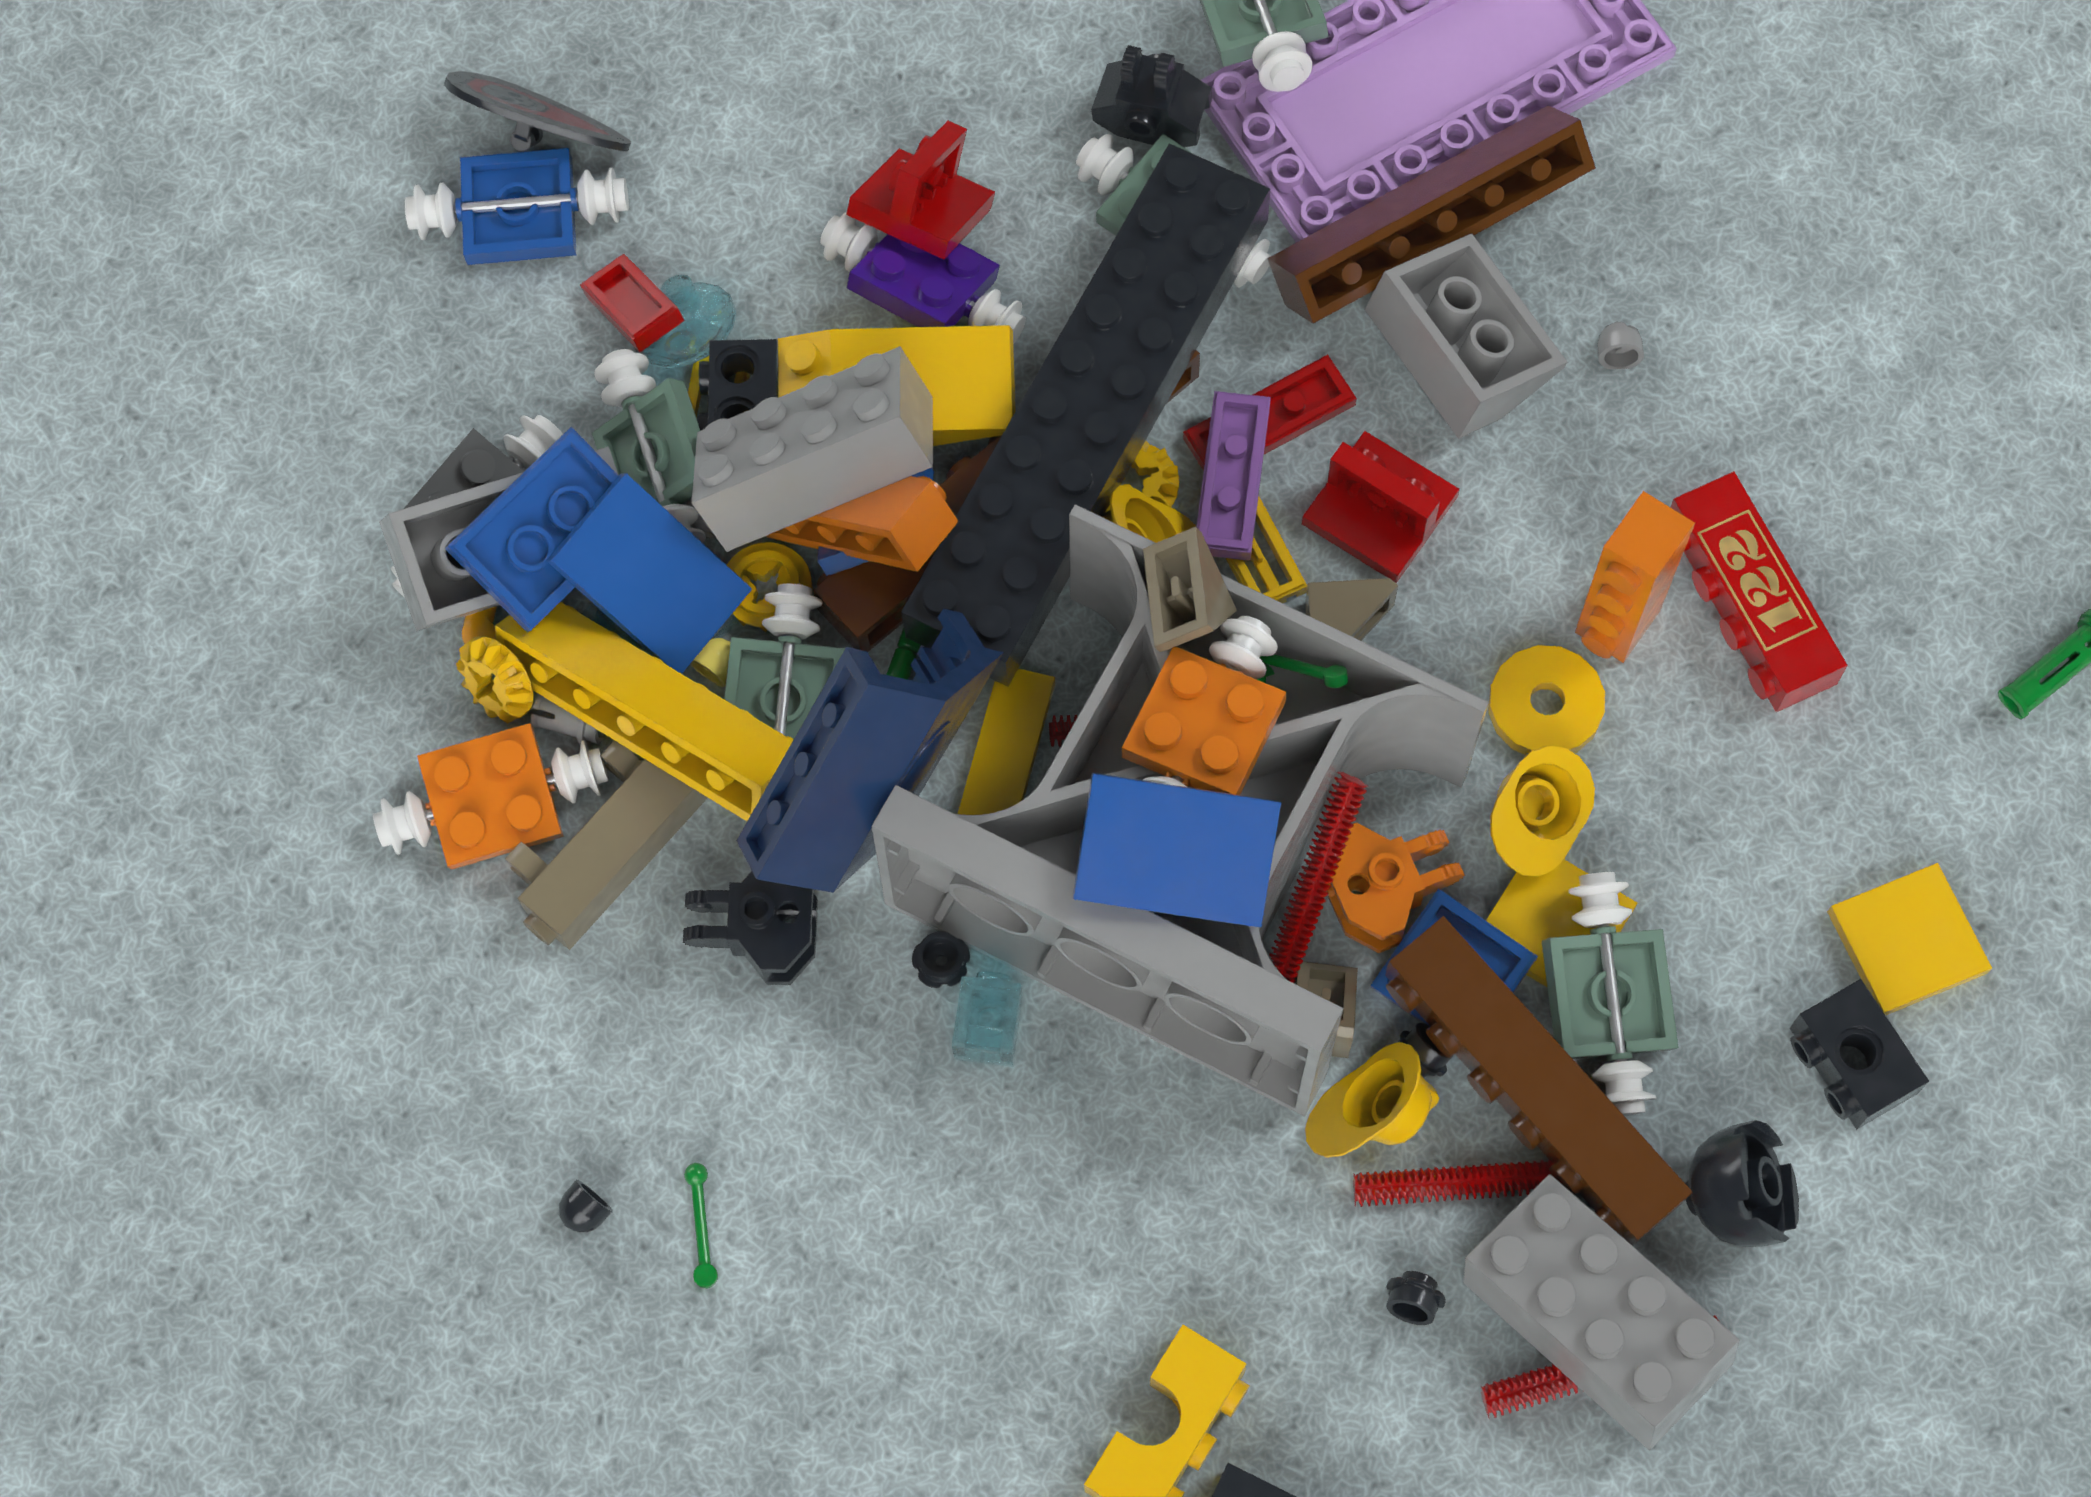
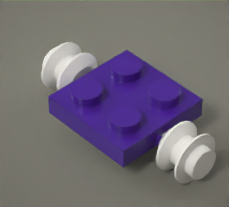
M847 211L841 217L833 216L826 224L820 240L821 245L825 246L824 258L827 261H832L839 254L845 257V270L849 272L846 288L917 327H951L963 316L969 318L968 326L1010 325L1013 329V344L1022 333L1026 322V317L1021 315L1022 303L1016 300L1008 307L1000 304L1001 292L998 289L985 294L997 279L1000 265L960 243L943 260L889 234L878 242L877 229L867 224L862 228L856 226V219L847 216Z

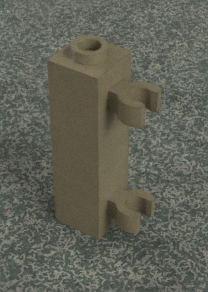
M614 740L600 756L607 762L605 767L624 783L559 854L547 865L534 851L520 842L505 858L512 865L510 867L511 870L529 884L517 898L528 915L523 924L548 946L556 938L570 950L708 797L646 759L642 762L631 750Z

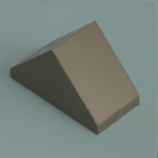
M1197 527L1143 548L1154 647L1160 653L1216 630L1237 611L1204 536Z
M1390 578L1309 582L1307 584L1305 600L1306 615L1362 641L1395 605L1398 585Z
M1303 961L1299 965L1301 969L1297 972L1296 985L1343 1008L1331 1056L1349 1058L1355 1028L1358 968Z

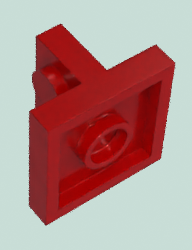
M948 120L932 137L926 135L921 140L914 155L899 148L850 196L846 215L944 260L990 211L995 191L957 175L967 128Z
M1364 431L1353 447L1342 442L1330 459L1328 481L1302 516L1301 524L1397 583L1458 498L1460 489Z

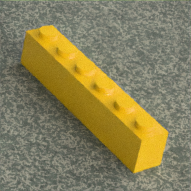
M562 602L558 603L529 632H526L511 615L495 625L496 640L510 649L522 662L534 692L745 821H748L794 740Z

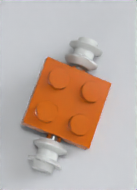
M1250 616L1227 619L1220 627L1227 641L1214 642L1209 648V653L1215 662L1176 646L1171 649L1122 746V758L1164 775L1143 779V781L1183 787L1191 786L1196 789L1235 795L1241 794L1286 703V691L1257 680L1266 673V666L1260 659V656H1272L1278 648L1276 641L1271 636V630L1266 624Z
M528 723L418 755V762L430 802L424 805L422 799L411 791L406 792L404 805L394 808L385 798L381 799L382 811L373 813L374 825L382 847L392 845L396 854L399 855L402 852L403 841L415 838L422 847H426L432 833L431 826H436L447 867L452 870L510 853L520 842L531 847L562 838L564 835L551 792L557 790V784L560 794L572 804L576 803L578 790L590 787L597 796H601L599 784L609 781L604 760L600 756L601 751L599 748L589 750L585 740L581 741L579 754L569 757L558 747L551 760L552 773L550 767L544 768L533 726Z

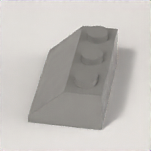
M1469 234L1384 271L1364 309L1458 439L1505 417L1564 369L1568 363L1473 234Z

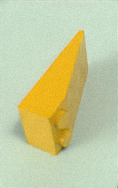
M1010 325L828 329L778 338V398L805 387L810 381L819 376H831L855 366L859 361L871 354H883L901 346L933 396V446L1001 436L1016 412L1013 329Z

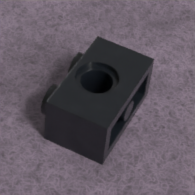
M1861 979L1800 1013L1790 1027L1794 1034L1790 1041L1797 1057L1807 1068L1815 1066L1828 1086L1824 1089V1094L1830 1107L1842 1120L1849 1118L1856 1130L1914 1097L1929 1082ZM1852 1046L1859 1049L1866 1058L1867 1067L1859 1070L1847 1066L1840 1056V1047Z

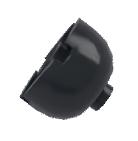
M1753 1120L1722 1129L1704 1141L1697 1148L1689 1169V1180L1685 1182L1693 1193L1686 1199V1204L1691 1213L1698 1216L1701 1223L1720 1241L1741 1247H1763L1786 1242L1790 1238L1784 1232L1796 1229L1799 1220V1195L1795 1173L1791 1163L1779 1164L1773 1147L1782 1146L1783 1144L1779 1136L1767 1123Z

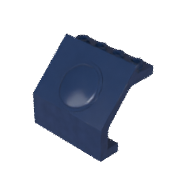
M948 609L941 611L938 619L943 629L932 648L921 646L917 654L920 659L914 658L911 663V667L916 673L912 681L880 674L867 651L850 647L845 648L736 840L756 879L834 893L876 854L872 825L895 785L917 796L920 795L1004 653L985 648L963 613Z

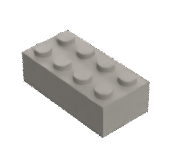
M901 346L883 354H871L859 361L857 365L831 376H819L810 381L805 387L782 397L767 398L755 408L730 419H718L710 423L704 430L697 432L692 504L726 552L927 470L933 467V396Z
M609 446L595 450L618 474ZM522 473L388 513L379 522L416 632L500 605L458 563L445 547Z
M1550 1174L1465 1257L1463 1283L1649 1451L1733 1365L1740 1339Z

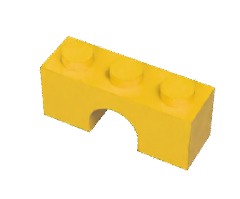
M1182 1324L1150 1376V1386L1167 1396L1177 1407L1180 1423L1176 1432L1161 1444L1142 1445L1116 1431L1084 1483V1491L1092 1497H1183L1185 1492L1176 1487L1188 1466L1199 1471L1217 1442V1438L1209 1434L1210 1429L1221 1412L1230 1418L1233 1416L1250 1385L1241 1380L1245 1374L1247 1364Z

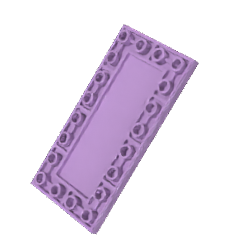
M1348 0L1324 13L1328 37L1305 44L1306 53L1312 61V71L1309 77L1297 88L1282 92L1270 91L1264 88L1259 81V71L1255 68L1252 59L1225 66L1201 79V81L1212 87L1213 99L1210 108L1204 109L1252 180L1270 188V206L1294 241L1298 242L1548 105L1567 114L1573 113L1673 58L1677 48L1641 0Z

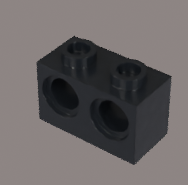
M777 339L709 340V361L699 362L700 395H708V412L698 413L700 431L718 419H730L749 411L767 398H778ZM738 372H747L752 375L750 379L742 383L727 381L733 374Z

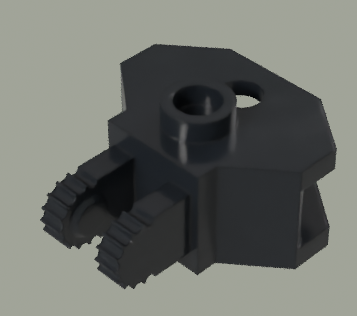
M1128 45L1122 60L1108 63L1091 109L1093 121L1116 136L1149 145H1154L1162 134L1184 148L1197 145L1200 138L1199 124L1204 109L1210 108L1213 99L1212 87L1185 71L1184 64L1175 61V55L1161 53L1146 56L1142 55L1140 47Z
M752 871L741 883L729 882V890L689 891L685 894V907L699 913H728L727 926L695 925L684 928L683 943L695 948H730L733 956H745L767 985H791L816 955L818 899L813 893L814 889L758 880ZM790 918H796V919H795L794 921H792V922H785L786 920H788V919H790Z

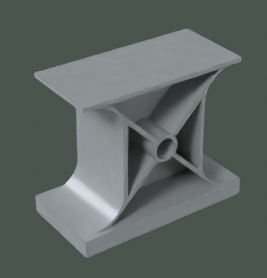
M1074 505L1069 514L1070 599L1094 610L1104 617L1119 632L1122 640L1038 787L1021 802L994 813L961 815L951 813L895 785L872 825L884 902L886 905L937 931L948 932L957 939H962L967 946L1305 1117L1327 1075L1343 1008L1283 977L1270 960L1263 946L1262 939L1307 856L1306 853L1310 850L1309 845L1312 846L1314 843L1311 839H1316L1314 831L1319 833V829L1316 826H1323L1319 818L1326 820V817H1323L1324 815L1321 812H1329L1324 807V804L1331 806V803L1326 799L1327 797L1334 799L1329 791H1337L1331 786L1332 784L1339 785L1334 777L1341 778L1342 776L1337 772H1344L1361 779L1380 771L1415 770L1435 775L1462 787L1468 774L1489 702L1221 574L1237 609L1228 619L1250 616L1262 621L1270 628L1271 636L1277 643L1276 655L1325 668L1333 665L1344 666L1348 674V683L1339 688H1330L1324 684L1323 679L1269 665L1275 674L1266 677V684L1286 691V703L1240 794L1241 796L1281 802L1262 927L1167 913L1159 917L1147 910L1074 900L1072 897L1092 773L1137 780L1164 776L1122 758V746L1171 649L1160 653L1154 647L1143 548L1153 545L1155 542L1080 506ZM1220 625L1216 630L1176 647L1215 662L1209 653L1211 644L1217 641L1226 642L1227 639L1222 634Z

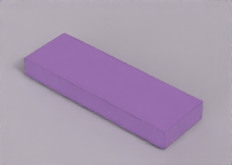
M1214 391L1197 519V528L1202 532L1213 557L1251 560L1271 397Z

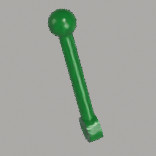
M1276 654L1260 656L1264 664L1323 679L1324 684L1330 688H1339L1348 683L1347 669L1344 666L1333 665L1325 668Z
M692 1163L686 1168L684 1177L685 1181L691 1185L699 1263L694 1270L693 1278L699 1287L708 1289L713 1287L718 1280V1272L711 1265L703 1189V1183L708 1178V1171L704 1165Z

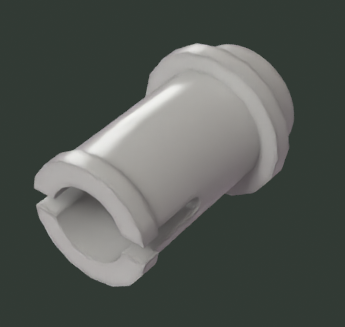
M538 695L533 708L543 712L541 715L531 714V724L533 727L544 728L576 737L580 745L582 740H585L587 746L591 743L600 744L603 741L605 734L543 696Z

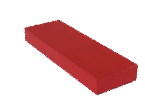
M1328 354L1252 394L1255 396L1271 397L1264 455L1356 406V396ZM1211 417L1183 431V440L1203 471Z

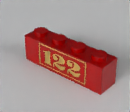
M1735 471L1674 498L1670 508L1695 522L1684 550L1694 569L1692 571L1694 586L1699 596L1705 602L1712 600L1722 617L1719 625L1728 646L1734 651L1740 649L1750 666L1747 671L1748 678L1757 696L1762 700L1768 698L1777 713L1837 685L1848 664Z

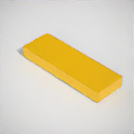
M1018 669L1009 687L994 681L957 814L983 815L1012 807L1024 800L1055 688V677Z

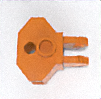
M1357 822L1354 823V827L1349 829L1351 834L1346 836L1349 840L1344 843L1347 845L1346 848L1342 849L1344 854L1338 856L1341 858V861L1336 863L1339 867L1334 870L1336 875L1331 877L1334 879L1329 884L1331 889L1326 890L1329 893L1328 899L1345 936L1377 953L1394 948L1402 941L1410 910L1421 906L1424 896L1432 894L1438 889L1442 890L1445 887L1454 885V883L1463 879L1465 874L1459 862L1442 865L1419 875L1414 864L1415 861L1435 855L1448 846L1450 842L1444 830H1435L1434 832H1429L1426 835L1404 842L1402 836L1390 840ZM1357 890L1363 894H1354L1351 891Z

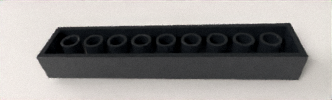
M1168 144L957 513L956 518L959 522L937 548L901 611L906 638L924 647L932 648L943 629L938 619L941 611L948 609L963 613L985 648L1004 652L989 678L1009 687L1070 577L1069 514L1074 505H1077L1100 517L1104 516L1110 505L1111 493L1117 486L1122 484L1268 221L1270 188L1175 145Z

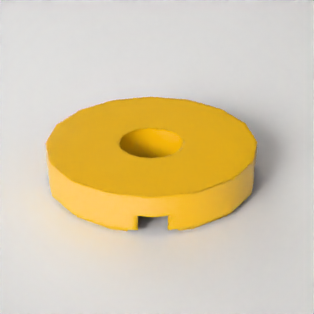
M1536 645L1516 652L1499 667L1490 686L1488 714L1494 729L1512 750L1524 755L1544 746L1565 747L1573 753H1577L1594 738L1605 713V690L1597 671L1581 655L1561 646ZM1539 690H1551L1561 698L1563 708L1556 714L1543 715L1533 708L1530 698L1532 694Z

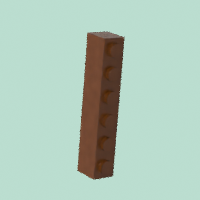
M1548 105L1267 258L1284 304L1314 324L1374 291L1384 271L1469 234L1474 236L1596 169L1581 120Z
M1444 916L1389 961L1385 976L1390 982L1386 984V988L1397 1004L1408 1013L1415 1009L1430 1025L1426 1033L1438 1050L1448 1058L1455 1054L1471 1071L1467 1075V1079L1479 1096L1489 1104L1497 1100L1512 1117L1508 1121V1126L1519 1141L1530 1150L1538 1146L1553 1163L1549 1168L1551 1175L1574 1196L1579 1192L1595 1210L1594 1213L1628 1243L1634 1246L1693 1193Z

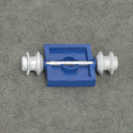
M569 148L460 157L461 198L455 199L453 192L444 182L439 183L436 194L425 195L420 185H415L413 196L405 197V215L409 230L417 229L421 240L426 239L429 228L440 227L446 238H450L457 226V222L462 221L463 256L467 265L577 256L575 211H579L580 208L581 215L590 225H594L598 213L609 212L615 223H619V211L629 210L626 179L616 178L613 167L609 168L606 179L594 180L590 171L585 170L578 181L577 188H574L573 163Z

